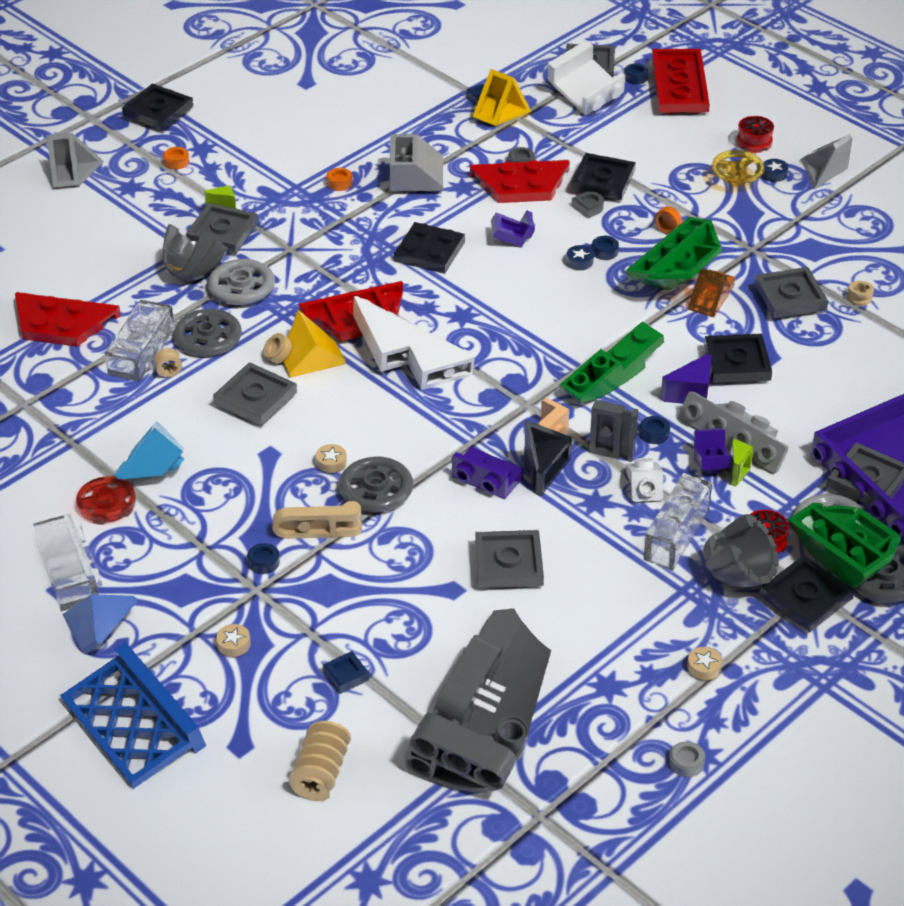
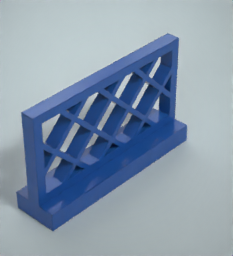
M124 642L114 649L117 657L60 696L66 706L134 789L189 749L196 754L207 745L197 724L131 647ZM117 670L122 674L119 685H104L105 679ZM83 693H94L91 705H76L73 700ZM101 694H117L114 706L98 705ZM124 695H139L137 707L122 706ZM111 714L108 727L93 726L95 715ZM119 715H135L132 727H116ZM142 715L157 716L156 727L139 728ZM113 736H129L126 749L111 748ZM137 736L153 737L150 750L134 749ZM161 737L176 738L179 742L169 750H158ZM131 758H148L145 767L135 774L131 773L129 770Z

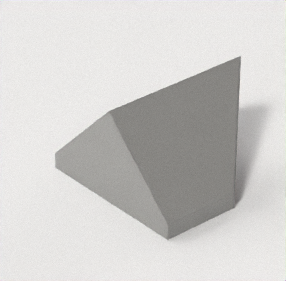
M73 133L47 136L53 188L80 186L104 162Z
M851 134L819 147L801 158L813 189L818 188L848 169L853 139Z

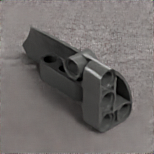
M514 608L494 610L480 635L473 636L436 700L434 712L423 716L408 742L405 757V766L413 775L428 782L456 790L471 792L494 791L504 786L517 760L522 757L551 650L527 628ZM488 679L491 680L488 686H485ZM493 681L506 687L503 693L489 688V685ZM480 688L501 697L500 702L484 698L483 695L479 696ZM479 699L496 707L495 713L483 710L478 705L474 706L475 700Z

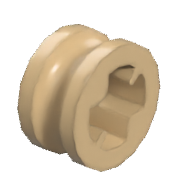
M860 280L850 283L847 294L849 302L857 306H865L872 302V295L874 293L872 284Z
M165 348L155 354L153 360L157 373L160 376L169 378L181 371L182 361L180 360L179 353L173 348Z

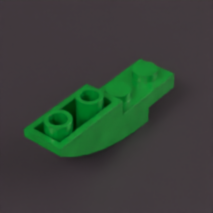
M642 321L607 352L602 349L597 351L560 384V388L581 403L592 401L614 391L646 368L645 359L664 343V335Z

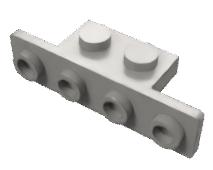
M688 392L678 415L679 419L696 429L723 428L725 430V445L731 448L733 439L751 445L754 449L753 462L772 473L779 471L789 447L776 439L779 430L770 426L768 419L759 415H750L745 412L746 408L737 402L729 401V403L715 404L695 392Z

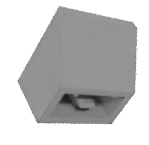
M391 134L390 191H443V155L417 134Z

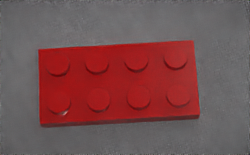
M652 49L651 59L659 113L690 112L698 114L709 112L710 101L701 49Z

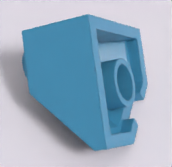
M156 421L132 449L126 462L123 461L114 476L118 479L163 476L168 470L173 473L185 459L181 456L184 452V447Z

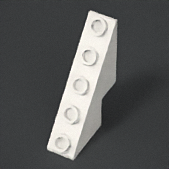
M354 296L353 316L381 372L408 364L421 390L473 376L475 357L470 351L461 349L447 342L444 338L436 336L420 326L412 324L396 316L394 313L372 304L366 299Z

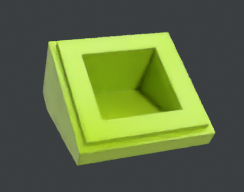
M230 185L204 190L206 206L208 203L236 209L235 194Z
M737 439L732 440V468H730L731 485L735 487L739 485L751 470L754 450L753 446Z

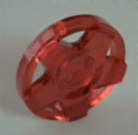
M105 476L84 484L77 493L76 503L79 513L84 518L93 521L94 524L104 525L107 522L128 517L133 512L136 495L133 486L125 479ZM107 485H117V487L112 488ZM90 490H93L91 496L84 497Z

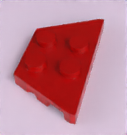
M531 160L529 162L469 165L470 176L481 180V187L486 192L491 193L498 203L551 201L556 194V189L563 182V175L570 170V160Z
M403 281L303 302L299 303L298 307L319 328L339 341L362 337L363 334L353 316L354 296L366 299L372 304L398 316L404 293Z
M21 292L15 293L23 340L78 347L89 336L103 329V322L110 317L117 319L121 315L120 305Z

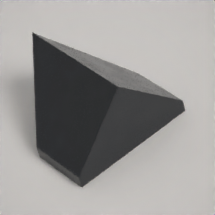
M525 420L524 466L535 494L542 496L571 460L572 437Z

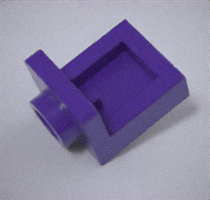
M528 210L520 221L499 213H495L491 219L492 236L504 243L508 242L522 247L527 238L530 239L535 231L533 214Z
M723 428L698 429L694 431V460L701 470H705V472L719 473L723 471V468H732V455L725 447V430Z

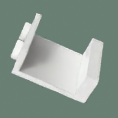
M588 40L548 63V81L585 116L592 111L599 110L604 104L620 97L624 93L625 75L620 73L612 78L593 60V45Z

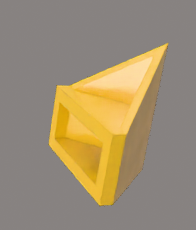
M490 69L472 117L498 126L530 113L531 110L515 78Z
M298 310L288 335L292 342V349L289 356L282 362L289 377L292 378L344 365L345 358L337 343Z

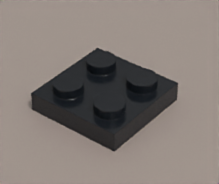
M152 83L122 107V113L127 118L164 131L194 106L193 97Z
M585 152L571 181V191L581 193L596 192L608 199L622 200L634 175L636 162Z
M414 222L395 250L394 262L445 274L464 245L465 234L451 229Z
M762 333L705 336L704 347L706 354L711 356L710 373L713 383L771 380L772 368Z
M803 555L776 575L771 582L763 585L760 590V597L811 632L853 599L855 590Z

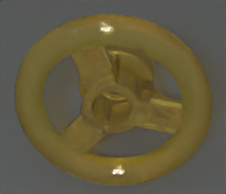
M727 150L719 153L713 159L712 170L717 177L726 181L729 185L740 187L759 179L764 172V163L757 155L751 152ZM733 157L743 158V159H741V160H735V161H726V160H725V159L733 158ZM754 163L757 167L756 171L748 175L747 167Z

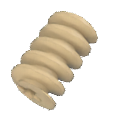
M318 721L309 726L306 731V737L302 742V748L298 753V759L294 764V770L289 777L293 791L299 796L312 801H324L329 798V790H332L336 784L335 779L340 773L339 767L343 764V756L347 753V745L351 741V733L347 728L332 721Z

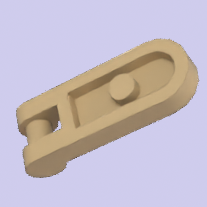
M349 501L344 503L343 506L281 508L273 514L272 529L277 536L287 539L355 537L362 532V522L359 519L361 517V506L355 501Z

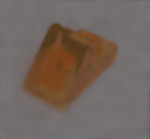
M703 268L700 270L688 310L715 318L735 286V277Z

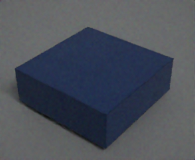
M353 651L323 664V673L340 694L370 680L369 671Z

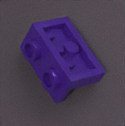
M470 447L464 455L455 452L452 456L453 478L504 500L524 478L523 468L473 447Z

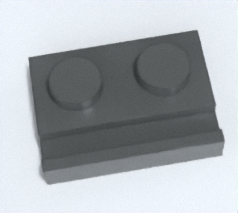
M595 400L591 411L589 453L619 459V456L627 458L628 462H632L635 455L638 409L634 408L633 411L625 410V406Z

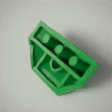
M688 217L626 270V275L647 286L661 288L662 290H671L690 280L722 252L712 220Z
M813 502L787 519L789 525L814 560L853 589L880 572L892 561L901 540L898 533L861 508L839 505L823 506L822 503Z

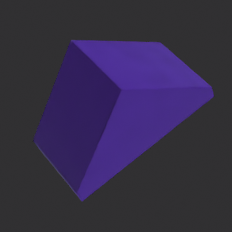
M706 354L663 376L661 400L669 403L684 404L688 392H695L707 399L711 356Z

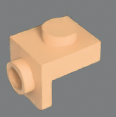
M545 398L541 401V421L538 425L566 434L569 427V409Z

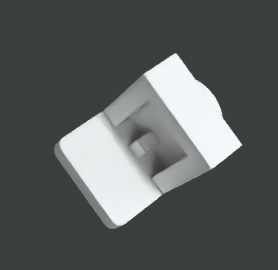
M637 458L634 460V463H626V475L631 482L632 500L634 502L662 500L663 470L657 462H653L651 458Z

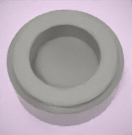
M684 741L677 743L670 751V768L674 773L682 777L697 776L704 769L705 752L698 744Z

